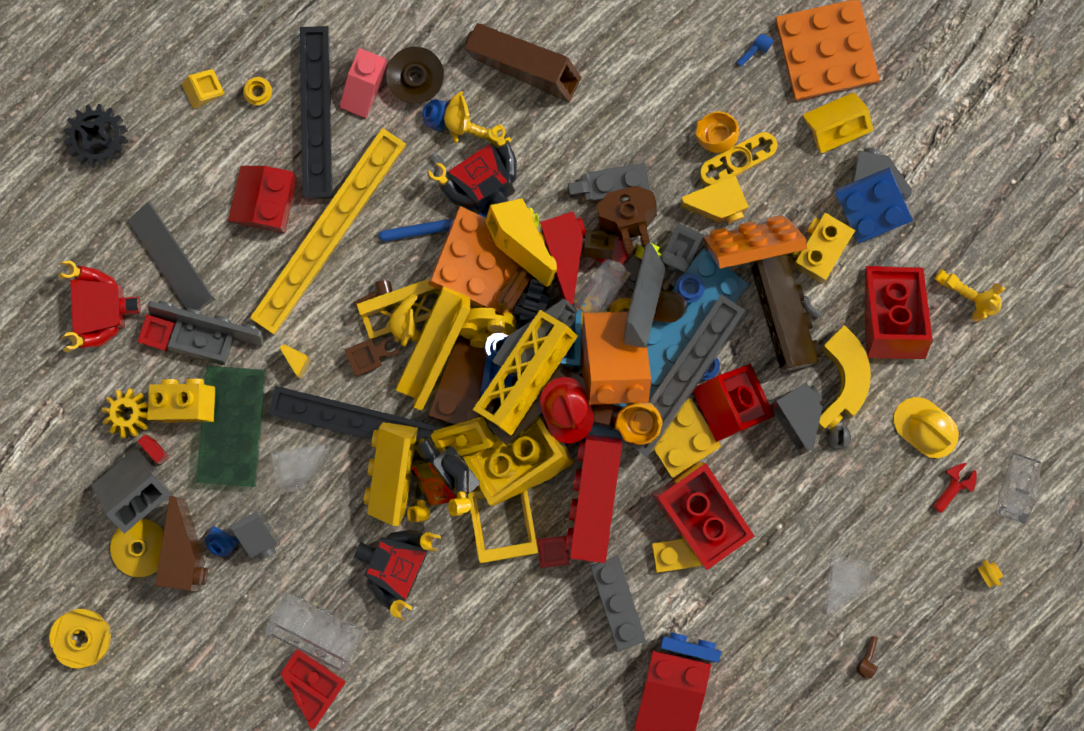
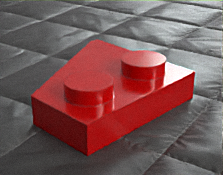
M299 648L296 649L280 673L284 682L291 690L295 702L308 721L309 727L315 730L347 682Z

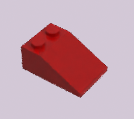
M574 211L540 222V232L545 238V246L548 249L549 255L553 256L556 261L557 271L554 276L562 300H567L572 306L574 304L582 242L586 234L582 218L576 219Z
M866 266L865 340L868 358L926 359L933 337L924 268Z
M697 462L651 494L667 520L705 570L710 569L755 537L708 465L704 462Z
M651 650L634 731H696L712 664Z

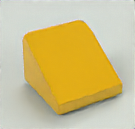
M213 69L188 75L182 83V87L193 109L225 95Z
M285 344L281 345L280 350L297 377L301 379L311 361L310 358Z

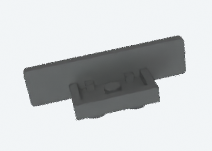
M149 301L147 306L151 316L175 323L168 344L169 351L225 366L234 340L262 347V332L253 325L242 324L241 326L233 324L230 320L221 316L211 318L191 308L186 310L178 309L166 301H158V303Z

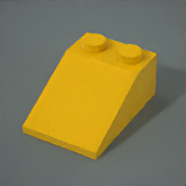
M544 416L536 421L509 448L495 434L493 437L496 442L491 448L463 456L466 464L479 480V487L490 506L497 505L553 478L575 463L565 444L556 440L550 433Z

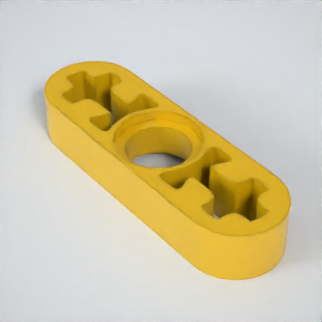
M761 132L706 161L700 170L702 183L710 186L732 176L737 177L769 160L777 150L776 138L768 132ZM759 140H762L764 143L769 142L771 144L768 148L769 153L760 150L754 154L757 160L753 161L752 154L746 146H750L752 151L759 146ZM736 152L743 153L747 159L746 165L740 168L733 166L730 161L731 155ZM725 159V165L731 173L727 174L725 169L718 174V180H715L713 177L708 178L706 176L709 172L708 167L716 170L723 166L720 160Z

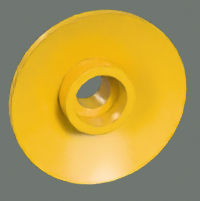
M141 519L125 534L118 528L112 537L110 545L111 557L116 567L132 577H147L156 573L164 533L163 528L148 519ZM136 542H140L143 546L142 551L138 554L133 551V545Z

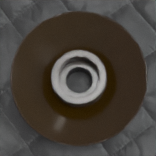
M408 47L392 57L387 67L386 78L391 92L398 99L410 104H420L431 100L438 94L444 81V69L441 61L432 51L423 47ZM415 73L421 75V79L418 82H413L410 79Z

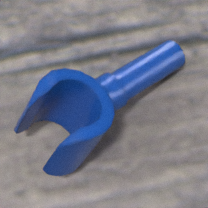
M765 34L759 35L750 49L736 62L742 67L758 49L766 54L773 44V39Z

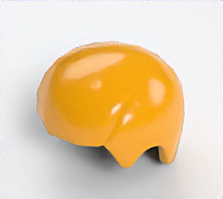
M715 111L708 113L701 120L697 121L695 136L698 143L706 151L715 154L723 153L733 148L739 137V125L737 120L729 113Z
M628 403L619 411L615 427L619 430L624 441L644 445L651 443L659 436L663 422L659 411L653 404Z

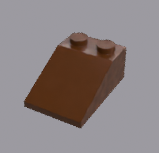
M458 336L429 413L431 419L454 425L482 417L473 408L481 398L480 390L486 359L484 347L471 346L469 339ZM491 399L485 410L493 415L498 400ZM484 417L486 423L488 424L490 421Z
M170 496L155 586L200 591L201 585H206L208 568H204L205 560L186 499Z

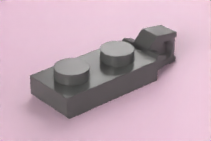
M645 163L588 172V174L581 175L582 181L568 183L570 198L585 195V201L593 202L601 201L609 192L632 186H639L650 190Z

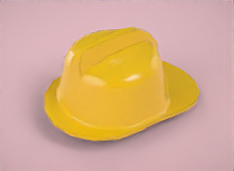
M920 397L905 399L898 405L894 413V425L896 431L904 440L929 458L939 459L948 456L954 451L958 443L959 432L956 423L949 415L929 400Z

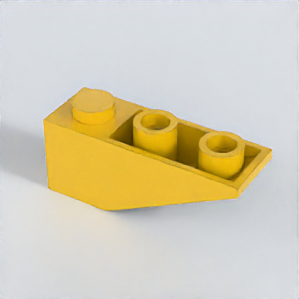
M523 198L490 205L485 223L495 245L546 287L550 286L557 271L556 261L553 256L549 255L545 246V238L541 232H538L534 223L533 212L527 208Z

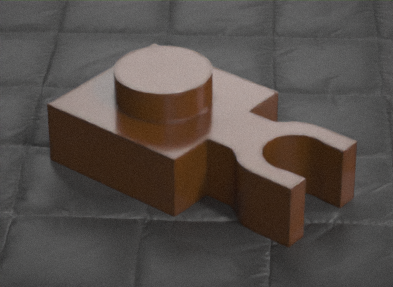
M392 335L382 339L380 344L374 346L370 338L344 349L355 377L383 366L379 357L384 355L394 356L399 353L398 349L392 352H388L385 349L386 342L394 339Z

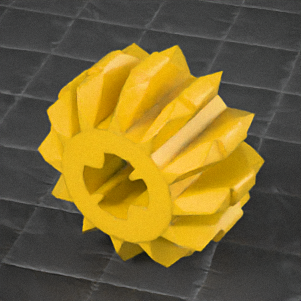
M128 388L124 396L121 390H116L117 400L107 397L106 401L111 404V407L101 409L102 413L110 414L102 422L104 425L112 424L109 430L111 434H116L120 430V437L126 439L130 431L133 437H138V426L143 430L148 429L147 424L143 423V419H147V413H144V411L148 409V402L142 403L145 395L138 393L134 397V390ZM125 407L133 410V414H129L131 416L129 420L121 417V413H125L123 411Z

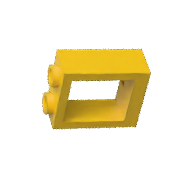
M479 485L474 489V492L468 494L471 502L470 510L479 563L538 554L527 490L520 494L529 543L485 550L477 500L485 499V496Z

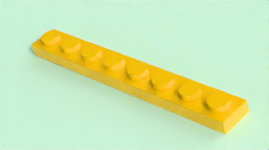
M384 128L379 131L251 315V320L272 334H277L407 146L405 142Z

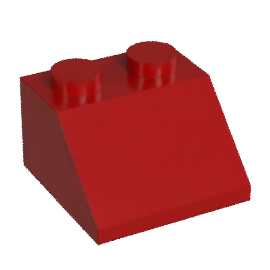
M240 166L228 222L285 234L297 183L295 173L269 166Z
M751 363L718 375L698 385L693 391L716 442L775 417Z

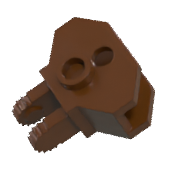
M639 186L607 193L597 205L598 221L601 230L615 233L619 241L622 240L627 255L633 253L634 247L632 240H630L633 237L640 236L641 245L645 250V246L648 243L650 244L647 227L657 216L654 193ZM624 196L630 198L626 201L620 202V199Z

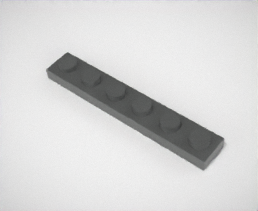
M723 295L719 297L648 402L657 408L662 417L663 423L659 436L649 444L637 445L626 442L623 439L624 443L649 458L746 314L745 309Z

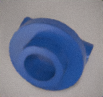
M433 99L426 104L422 111L424 124L435 131L444 132V114L449 103Z
M213 526L205 538V543L212 554L224 557L231 554L238 545L239 540Z

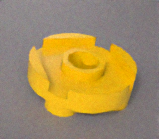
M494 308L470 309L460 334L470 340L471 346L482 348L486 339L494 333H504L507 336L517 330L518 324L516 317L504 311V316L495 314L496 309Z
M89 609L71 610L61 615L54 622L49 636L50 646L53 648L56 658L65 666L79 669L96 665L104 658L110 647L111 634L109 623L95 611ZM83 630L88 641L87 643H82L81 647L76 646L77 641L73 639V635L79 634Z

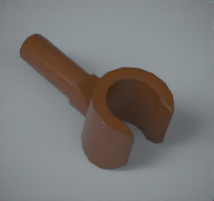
M388 280L375 282L376 292H372L354 301L356 308H358V303L392 292L391 282Z
M871 636L867 652L856 668L857 673L867 680L871 679L878 669L876 665L870 662L878 638Z

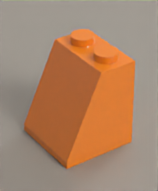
M628 312L583 313L580 364L589 405L649 402L651 373L647 347L641 348L625 345V342H623Z

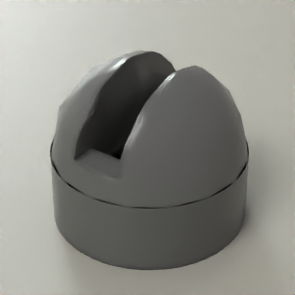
M835 426L832 430L828 431L827 443L831 448L840 450L850 444L851 434L847 428ZM838 430H842V445H837Z

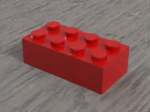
M588 434L586 441L580 440L577 461H582L583 466L582 470L576 469L573 488L574 491H579L578 499H572L569 520L575 521L574 528H568L565 546L566 550H571V559L606 563L623 438Z

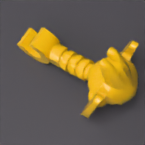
M463 91L458 92L451 98L444 114V122L450 130L453 142L458 143V135L468 132L471 135L473 134V136L488 140L489 143L492 142L496 146V141L488 136V128L485 129V127L470 123L468 107L464 96H462ZM499 125L490 129L492 136L498 137L497 134L501 131ZM508 137L505 140H508L510 143L512 139Z
M940 269L934 278L945 288L959 292L960 295L969 298L968 300L974 301L976 310L973 311V317L970 319L974 322L984 320L987 316H993L1001 310L1002 300L999 294L1004 292L1005 288L998 283H994L988 291L977 293L976 290L959 281L960 279L954 273L948 275L944 270Z
M414 294L409 295L399 304L389 321V328L395 336L394 341L399 342L401 340L402 346H406L409 338L417 342L421 334L417 329L415 330L413 309H411L418 297Z

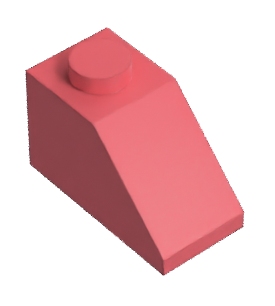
M361 48L358 49L347 76L340 109L367 119L387 72L388 64L386 58Z

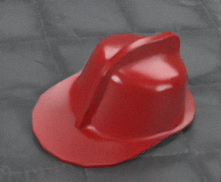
M560 377L547 383L541 392L540 406L550 433L561 443L579 442L588 435L594 423L591 405H589L586 391L581 383L573 378Z

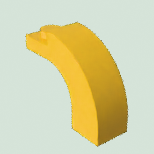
M845 325L820 348L835 363L841 376L840 392L833 403L821 414L818 426L820 430L825 429L827 426L832 430L844 418L840 414L841 412L849 418L855 416L862 407L870 387L871 372L866 351L858 338Z

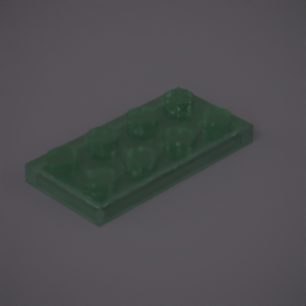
M206 366L205 385L215 387L214 422H201L196 483L256 487L266 370Z

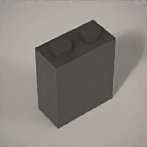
M138 447L92 484V488L104 513L124 534L171 495L156 466Z

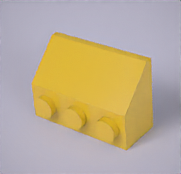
M383 422L379 430H374L371 446L376 448L375 459L370 458L368 476H372L371 487H366L364 504L368 505V515L392 526H399L407 509L412 473L410 467L413 464L415 452L413 445L416 443L418 428Z

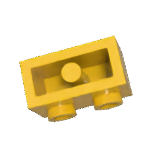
M824 213L821 219L815 217L806 231L811 234L806 242L807 249L794 252L792 255L796 259L794 262L796 269L821 284L829 276L855 232L854 229L827 213Z
M161 379V384L149 385L147 420L162 423L214 422L215 387L204 385L203 379H186V384H179V380Z

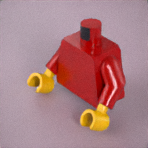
M70 260L59 263L69 268L67 275L63 273L57 274L59 278L68 279L73 276L75 278L70 280L73 332H68L60 338L70 339L72 346L63 348L64 352L69 353L77 347L81 349L101 347L117 336L119 329L125 328L126 314H140L139 296L124 297L123 287L116 284L113 277L95 268L76 266Z

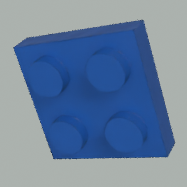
M890 167L835 190L851 228L855 230L854 234L858 243L913 221Z

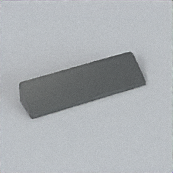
M150 202L146 203L128 219V222L186 309L191 308L200 311L216 299Z
M649 243L645 246L625 324L623 340L625 345L641 348L647 347L665 274L663 262L653 245Z

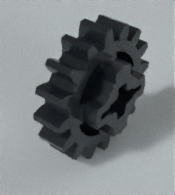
M89 104L86 105L85 113L77 109L75 111L78 116L77 119L68 118L67 120L72 127L66 128L63 131L66 135L70 136V138L64 140V144L67 147H72L69 150V154L72 157L78 155L77 161L82 165L88 160V165L91 168L95 167L96 162H99L103 168L106 167L107 159L114 163L117 162L114 155L116 153L124 154L125 151L120 146L121 144H127L129 141L126 137L122 136V134L128 132V128L125 125H120L123 122L120 115L114 117L115 111L112 108H108L105 112L101 104L97 105L96 110H93ZM91 119H95V121L86 123L87 121H89V120H91ZM111 124L114 128V140L111 139L109 133L112 129ZM87 131L91 132L92 134H93V133H95V134H99V133H100V134H101V137H102L105 141L101 140L100 138H99V139H97V138H93V139H92V138H91V135H90ZM78 133H81L83 139L80 144L81 148L78 143ZM107 149L102 153L96 154L97 151Z
M534 276L529 289L523 291L514 309L513 315L518 321L517 330L532 321L539 310L545 312L550 296L543 295L545 285Z

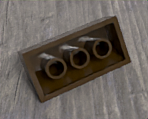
M783 254L750 262V269L781 374L817 364V357L821 356L817 340L812 341L809 329L813 328L809 313H804L801 301H804V294L801 285L795 284L793 274L796 273V266L793 257Z

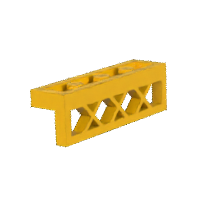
M429 278L358 303L357 307L365 324L369 339L373 340L392 333L389 328V321L385 328L374 332L369 316L382 313L391 318L399 304L409 295L414 294L418 296L417 299L422 298L420 304L415 302L413 306L417 307L413 316L414 323L418 324L427 321L432 310L423 306L426 298L434 293L439 295L441 290L428 285ZM394 308L392 314L386 312V310ZM421 310L428 312L426 314L418 316Z
M445 286L440 291L396 385V391L415 398L414 408L421 411L470 312V297Z
M539 310L473 410L493 422L504 432L512 435L578 336L566 324ZM544 320L554 326L548 336L538 338L537 331ZM534 347L535 355L532 360L522 363L521 355L524 350ZM517 372L518 381L514 386L505 388L504 380L507 375ZM500 397L501 406L495 415L487 412L485 408L491 399Z

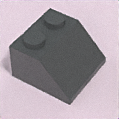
M807 382L770 405L800 455L814 448L823 408L820 404L823 401L820 393L815 386L809 387Z

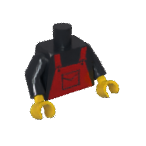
M500 123L498 124L502 133L499 137H493L490 128L487 131L488 136L496 141V146L491 142L448 172H446L443 164L435 163L440 169L438 177L433 176L432 172L427 170L428 178L434 181L438 180L440 189L453 204L469 210L476 208L480 213H485L489 210L490 205L509 201L507 197L515 192L513 183L517 179V159L509 141L504 139L506 131Z
M429 436L421 438L413 445L420 455V458L411 464L410 467L417 481L415 493L417 506L408 508V521L424 522L429 519L430 510L425 506L426 502L429 506L448 503V511L451 516L467 513L471 509V502L466 496L480 484L479 480L454 447L449 445L435 448Z
M411 529L391 532L386 539H380L376 548L360 542L355 552V559L369 564L364 575L368 578V588L378 603L387 608L394 617L401 621H405V618L401 617V610L405 607L412 610V606L406 603L428 551H438V549L431 546L434 538L441 539V536L438 534L423 533Z

